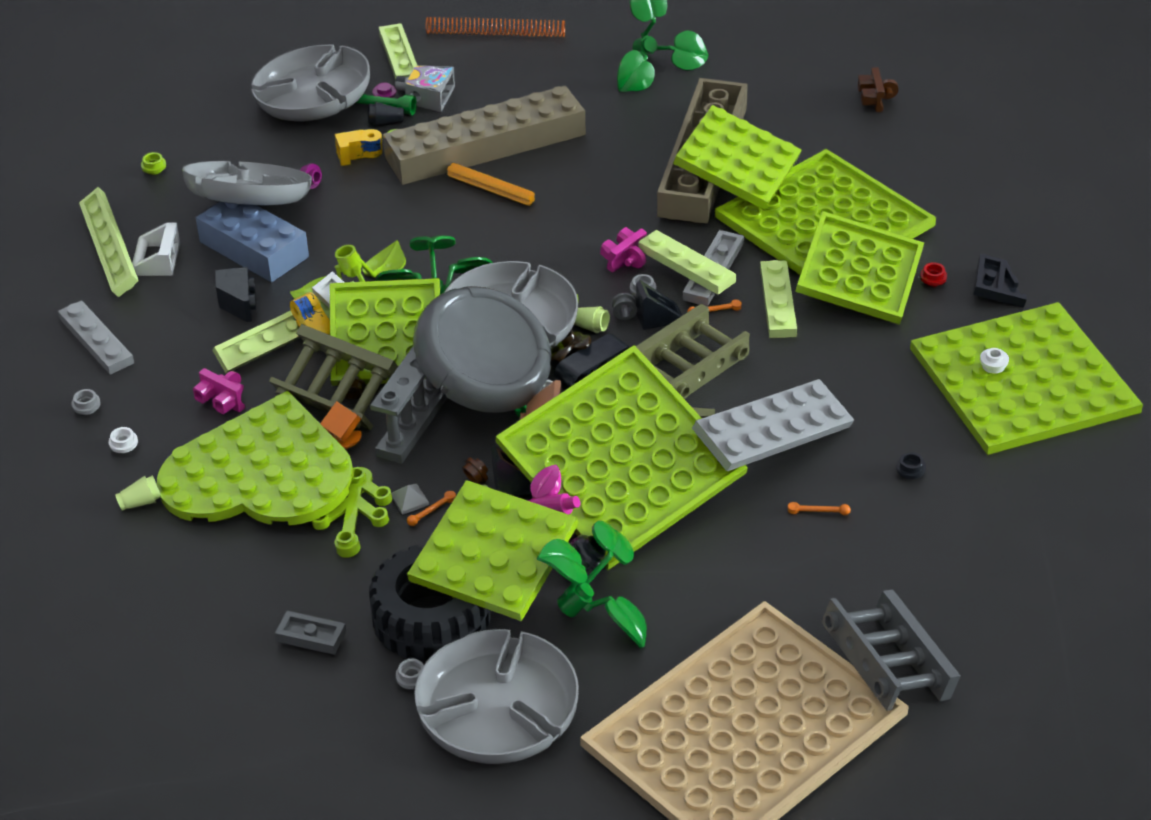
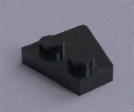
M980 253L973 295L1024 308L1027 296L1026 294H1020L1017 288L1019 281L1012 274L1007 260Z

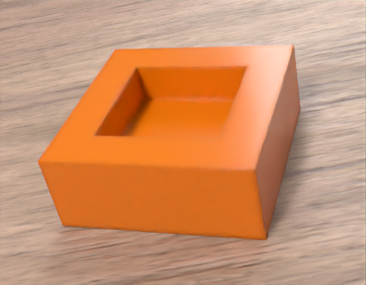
M336 401L320 424L327 431L345 442L361 421V418Z

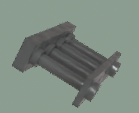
M414 346L370 405L371 410L385 413L388 431L375 448L376 457L401 464L448 398L446 394L441 392L443 386L437 390L422 372L415 356Z
M893 589L882 591L877 606L874 609L847 613L836 598L830 599L821 623L886 711L893 709L900 691L929 687L939 701L951 699L960 679V674ZM878 621L885 631L863 634L856 624ZM894 642L901 650V653L879 656L873 646ZM911 664L919 675L896 678L889 668Z

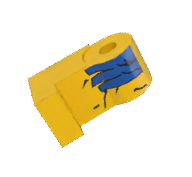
M357 130L335 134L336 153L341 166L350 165L351 160L365 157L376 158L383 153L382 133L378 130Z
M309 292L290 301L291 312L299 327L303 324L330 335V320L315 294Z

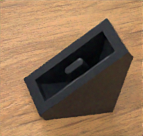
M641 280L636 283V314L643 330L668 326L682 316L676 302Z
M494 445L491 448V457L496 490L515 497L531 494V482L503 450Z

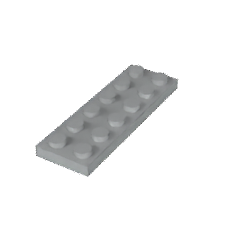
M818 379L696 420L692 429L724 469L730 471L849 428L854 419L822 381Z

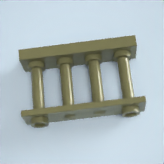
M700 304L636 347L653 366L660 361L666 360L684 372L678 377L673 378L654 366L675 390L686 399L691 393L749 355L750 333L744 331L734 339H731L709 325V308ZM704 334L722 345V347L712 352L693 339ZM685 347L703 358V360L693 365L674 352Z
M301 324L296 334L303 341L302 345L304 348L285 382L271 376L269 382L276 388L275 393L280 395L289 391L296 400L329 412L336 401L340 404L343 402L359 371H363L365 368L370 370L373 375L355 408L349 410L361 418L355 429H359L361 426L371 430L373 424L366 418L364 413L382 381L390 378L398 368V365L394 360ZM318 350L325 352L327 357L309 389L306 391L296 387L295 385L313 353H317ZM341 359L347 361L350 366L331 400L318 396L336 362H340Z

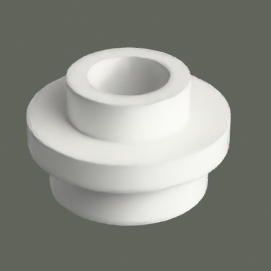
M998 348L984 350L980 355L982 368L986 372L993 374L1001 373L1009 362L1007 353Z
M120 427L113 430L109 438V447L116 453H128L138 444L137 435L128 427Z

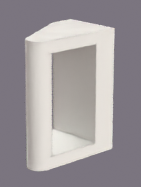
M165 223L139 237L132 261L137 276H173L180 247L177 223ZM147 247H160L159 252L144 259Z

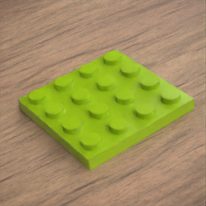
M712 105L676 155L673 164L765 210L802 150L795 147L792 143L785 142L773 136L770 132L761 130L749 124L746 120L739 119L724 109Z
M822 211L795 292L900 325L924 242Z
M440 279L330 283V335L394 360L399 366L413 347V333L419 316L426 306L440 295ZM341 359L340 362H336L331 371L332 386H338V382L342 380L350 366L347 361ZM364 368L363 371H359L357 376L364 380L365 384H368L373 374L370 370ZM387 378L386 381L383 380L381 384L387 383L390 378Z
M466 480L407 573L408 579L413 583L522 621L552 570L551 566L537 560L538 554L551 540L562 539L568 542L578 526L577 517Z

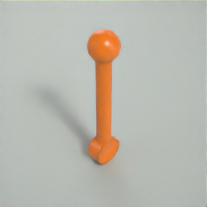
M732 300L729 304L709 306L708 308L709 312L725 309L738 311L741 309L742 302L740 300ZM693 306L689 307L688 310H687V312H689L690 310H692V309L695 308V307H693Z
M454 491L445 492L444 498L416 515H409L406 520L407 524L412 527L416 526L418 520L445 503H452L456 493Z
M790 502L788 504V512L790 514H797L799 511L836 512L846 516L851 511L850 506L847 504H842L840 507L799 505L797 502Z

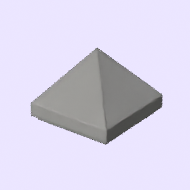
M417 484L407 485L391 493L392 500L402 515L429 505V501Z

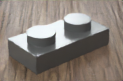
M286 611L275 632L276 642L335 655L347 632L346 624Z

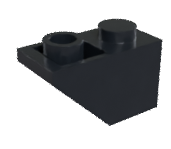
M248 267L215 270L219 308L246 322L252 321V310H256L255 294L252 293H256L254 277L249 278Z

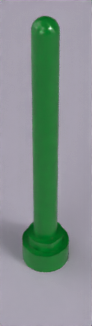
M363 94L355 102L366 105L379 102L403 108V114L414 115L417 107L416 96L404 95L397 99Z

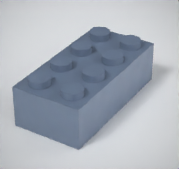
M219 202L196 217L199 240L202 244L239 265L248 267V270L271 283L309 257L306 232L257 205Z

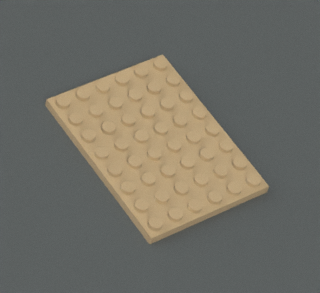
M764 601L580 737V746L669 820H778L908 714V705L897 698L893 709L886 711L852 664Z

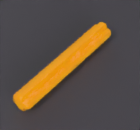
M452 163L447 168V175L451 178L530 206L535 201V193L533 191L457 163Z

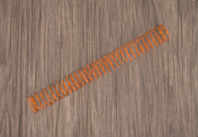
M429 17L426 18V33L429 34V33H430V30H431V33H432V29H431V17H430V29H429ZM434 17V31H435V32H436V17ZM439 17V28H438V32L440 31V17ZM443 17V30H442V33H443V31H444V33H445V28H444L445 18H444V17ZM449 17L447 18V32H449ZM452 17V29H451V33H452V31H453V34L455 35V34H456V31H455V33H454V30H453V17ZM461 17V27H460V32H459L458 34H460V33L462 32V34L464 35V34H465V30H464V33H463V31H462V17ZM456 18V31L458 33V18ZM465 18V30H466V34H467L466 18ZM469 18V32L473 35L471 32V18ZM474 18L473 33H474V31H475V18ZM478 18V31H479V34L482 35V33H484V35H486V34H487V31H488V34H489V30H488V18H487L486 34H485V32H484V18H483V26H482V32H481V33H480V27H479L480 19ZM496 18L495 33H493V19H491V31H490V34H489V35H491V32H492L493 35H495L496 32H497V35L499 36V35H500V31H499V34H498V31H497V18ZM500 19V31H501V34H502V27H501V21H502V19ZM506 19L504 25V33H506ZM509 19V29H508V34H509V31H510V35H511V30H510V19ZM513 19V32H514V34H515V19ZM518 19L517 34H518V32H519V35H520V31H519V19ZM522 19V31L524 36H526V33L528 34V36H530L531 31L533 37L535 36V33L537 34V20H535V32L533 35L532 19L530 34L528 33V19L525 34ZM540 19L539 34H540V32H541V36L543 37V36H544V32H545V35H546V25H545V21H546V20H544V31H543V35H542V31H541V19ZM550 20L548 25V33L546 37L548 36V34H550V36L552 37L550 33ZM553 20L552 35H553V30H554V36H555V28H554V20ZM558 20L556 36L557 33L559 37H561L562 33L563 37L565 36V20H562L561 34H559Z

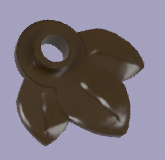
M571 330L551 350V361L555 360L560 363L566 355H571L578 350L588 348L591 343V337Z

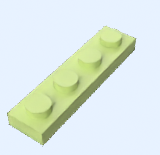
M402 24L379 27V35L395 79L397 76L409 77L417 63Z
M655 230L638 242V247L644 254L717 295L736 282V273L658 230Z
M760 261L769 338L797 337V324L787 261Z

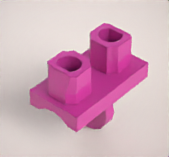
M625 227L617 235L616 242L619 243L618 245L609 239L602 243L600 254L608 260L607 269L613 273L624 264L628 267L632 265L635 268L644 266L646 254L638 247V242L647 236V232L642 228L637 232H633Z
M205 368L199 372L200 382L193 388L196 401L204 404L212 398L213 407L223 415L230 409L239 413L245 409V404L241 401L244 386L240 384L241 376L238 373L230 371L225 376L222 374L217 375Z

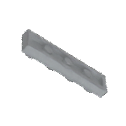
M719 230L704 256L729 270L744 244V236ZM690 279L683 290V301L708 306L715 293Z
M82 300L58 310L59 319L110 375L134 364L133 355Z

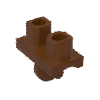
M879 67L871 68V75H858V91L861 92L862 106L874 105L876 112H883L881 100L882 98L892 99L898 94L899 87L897 82L892 79L882 81Z

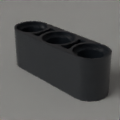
M607 334L591 343L588 348L579 350L563 359L557 365L554 376L557 380H561L562 384L570 388L629 349L630 346L615 335Z

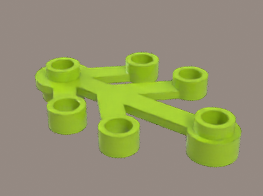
M364 467L353 468L354 480H352L349 486L350 493L348 497L334 510L312 521L315 529L323 530L332 521L345 513L343 529L337 534L334 541L337 554L344 558L355 556L360 551L359 539L355 534L358 512L369 518L375 527H383L389 522L388 512L385 508H375L361 497V494L366 492L374 498L375 503L379 506H386L393 499L390 488L387 486L378 487L374 484L371 471Z

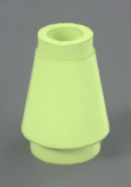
M601 306L578 308L574 325L594 333L604 332L609 326L610 315L608 310H604Z
M143 476L120 491V493L115 494L122 511L156 503V499L161 498L153 476L148 478Z

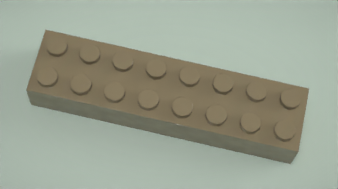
M699 78L657 192V217L708 224L720 187L673 164L680 149L712 105L724 109L739 119L744 118L747 109L748 84Z
M558 86L547 91L535 92L528 96L509 99L498 104H490L483 108L464 111L460 114L441 117L434 121L418 123L415 126L395 129L392 132L383 134L385 159L401 184L404 185L448 173L447 168L452 163L470 167L586 135L585 110L566 86Z

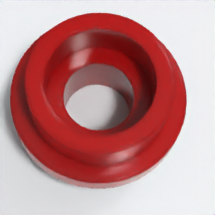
M928 263L921 270L920 279L928 286L936 287L946 282L947 272L945 267L939 263Z

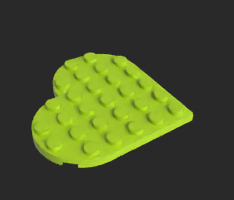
M286 391L225 422L221 426L200 435L183 446L175 448L159 470L157 487L165 508L173 515L185 520L192 521L193 517L207 518L208 522H213L246 512L255 520L272 525L273 521H288L289 525H298L318 519L338 507L350 493L349 486L352 480H354V469L351 458L344 447L289 391Z

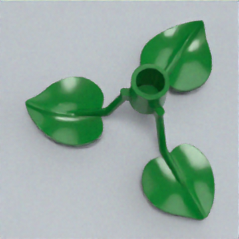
M630 0L632 15L641 22L649 20L651 22L646 30L641 33V38H637L633 42V50L627 52L620 61L617 73V88L619 92L641 91L652 84L655 73L654 67L646 60L648 59L647 55H651L655 51L673 50L671 61L677 68L682 70L696 69L707 61L708 51L701 37L693 31L678 33L674 39V46H658L656 40L652 36H648V33L656 23L655 17H662L666 14L667 0Z
M444 235L431 238L427 236L415 237L409 242L410 248L415 251L429 250L432 279L437 278L434 249L450 248L456 243L454 237ZM471 257L460 259L457 263L451 264L446 284L443 285V281L440 280V295L451 284L453 273H466L474 268L493 262L485 257ZM409 269L388 270L379 273L375 281L421 279V274L417 272L412 273Z
M597 521L592 526V534L596 542L608 553L588 577L585 571L586 568L581 564V556L574 547L562 539L549 541L541 549L537 560L548 564L564 578L572 582L557 599V604L561 611L569 617H575L583 609L589 612L592 608L605 604L606 611L613 621L642 649L646 641L647 626L638 608L621 596L616 600L608 596L592 602L594 591L589 585L613 556L624 565L632 561L634 552L627 538L619 531L613 529L608 523Z

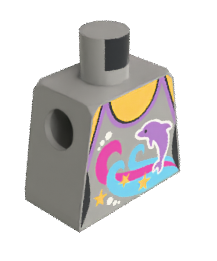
M415 66L409 77H396L395 89L406 91V95L416 96L417 107L442 112L455 88L454 67Z

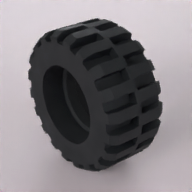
M414 545L410 546L405 552L400 550L394 553L391 560L387 558L379 566L380 570L377 569L371 579L369 599L373 628L375 629L376 636L384 643L385 647L392 652L398 651V655L409 659L411 656L421 662H426V659H430L433 654L446 644L457 641L468 634L486 630L490 624L491 610L409 581L407 573L424 548ZM428 596H441L451 599L450 602L434 608H418L409 605L417 599Z

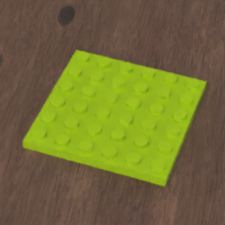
M827 149L793 166L765 210L740 197H736L715 209V218L743 235L777 260L787 261L788 267L800 275L822 211L911 239L936 225L935 216Z
M1059 302L911 340L910 349L987 455L1142 412V402ZM998 348L1007 353L1009 362L1001 373H989L982 368L980 355L984 350Z
M635 345L496 436V443L531 483L533 478L544 468L551 465L559 467L561 487L558 494L567 493L570 497L578 496L580 499V507L574 508L572 513L568 514L577 517L578 526L574 531L577 536H593L592 526L597 521H604L627 538L633 548V552L745 475L748 468L744 465L730 471L724 469L692 429L696 420L702 419L700 415ZM613 556L604 567L609 570L618 564L619 561Z

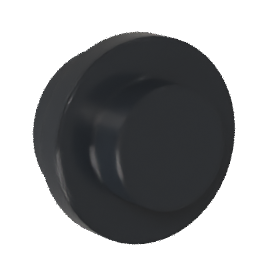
M907 452L897 461L896 470L904 478L916 479L925 474L926 464L920 454Z

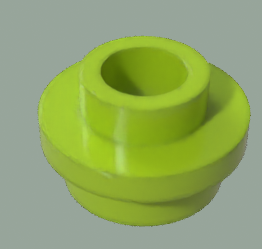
M148 153L142 158L141 169L145 173L156 175L166 168V161L159 153Z

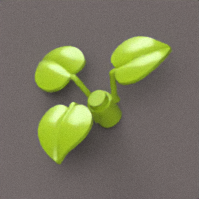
M398 240L380 251L366 263L360 258L353 245H344L335 251V257L338 265H335V269L340 279H342L343 273L347 277L357 276L360 282H365L361 274V268H363V273L366 276L375 278L383 271L403 269L406 264V258ZM326 276L317 278L298 290L290 291L293 299H296L306 293H313L312 287Z

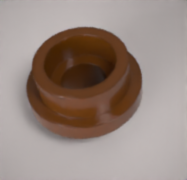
M469 457L465 460L466 464L462 467V471L471 482L477 484L480 482L485 483L488 480L486 474L488 468L478 458L474 460Z

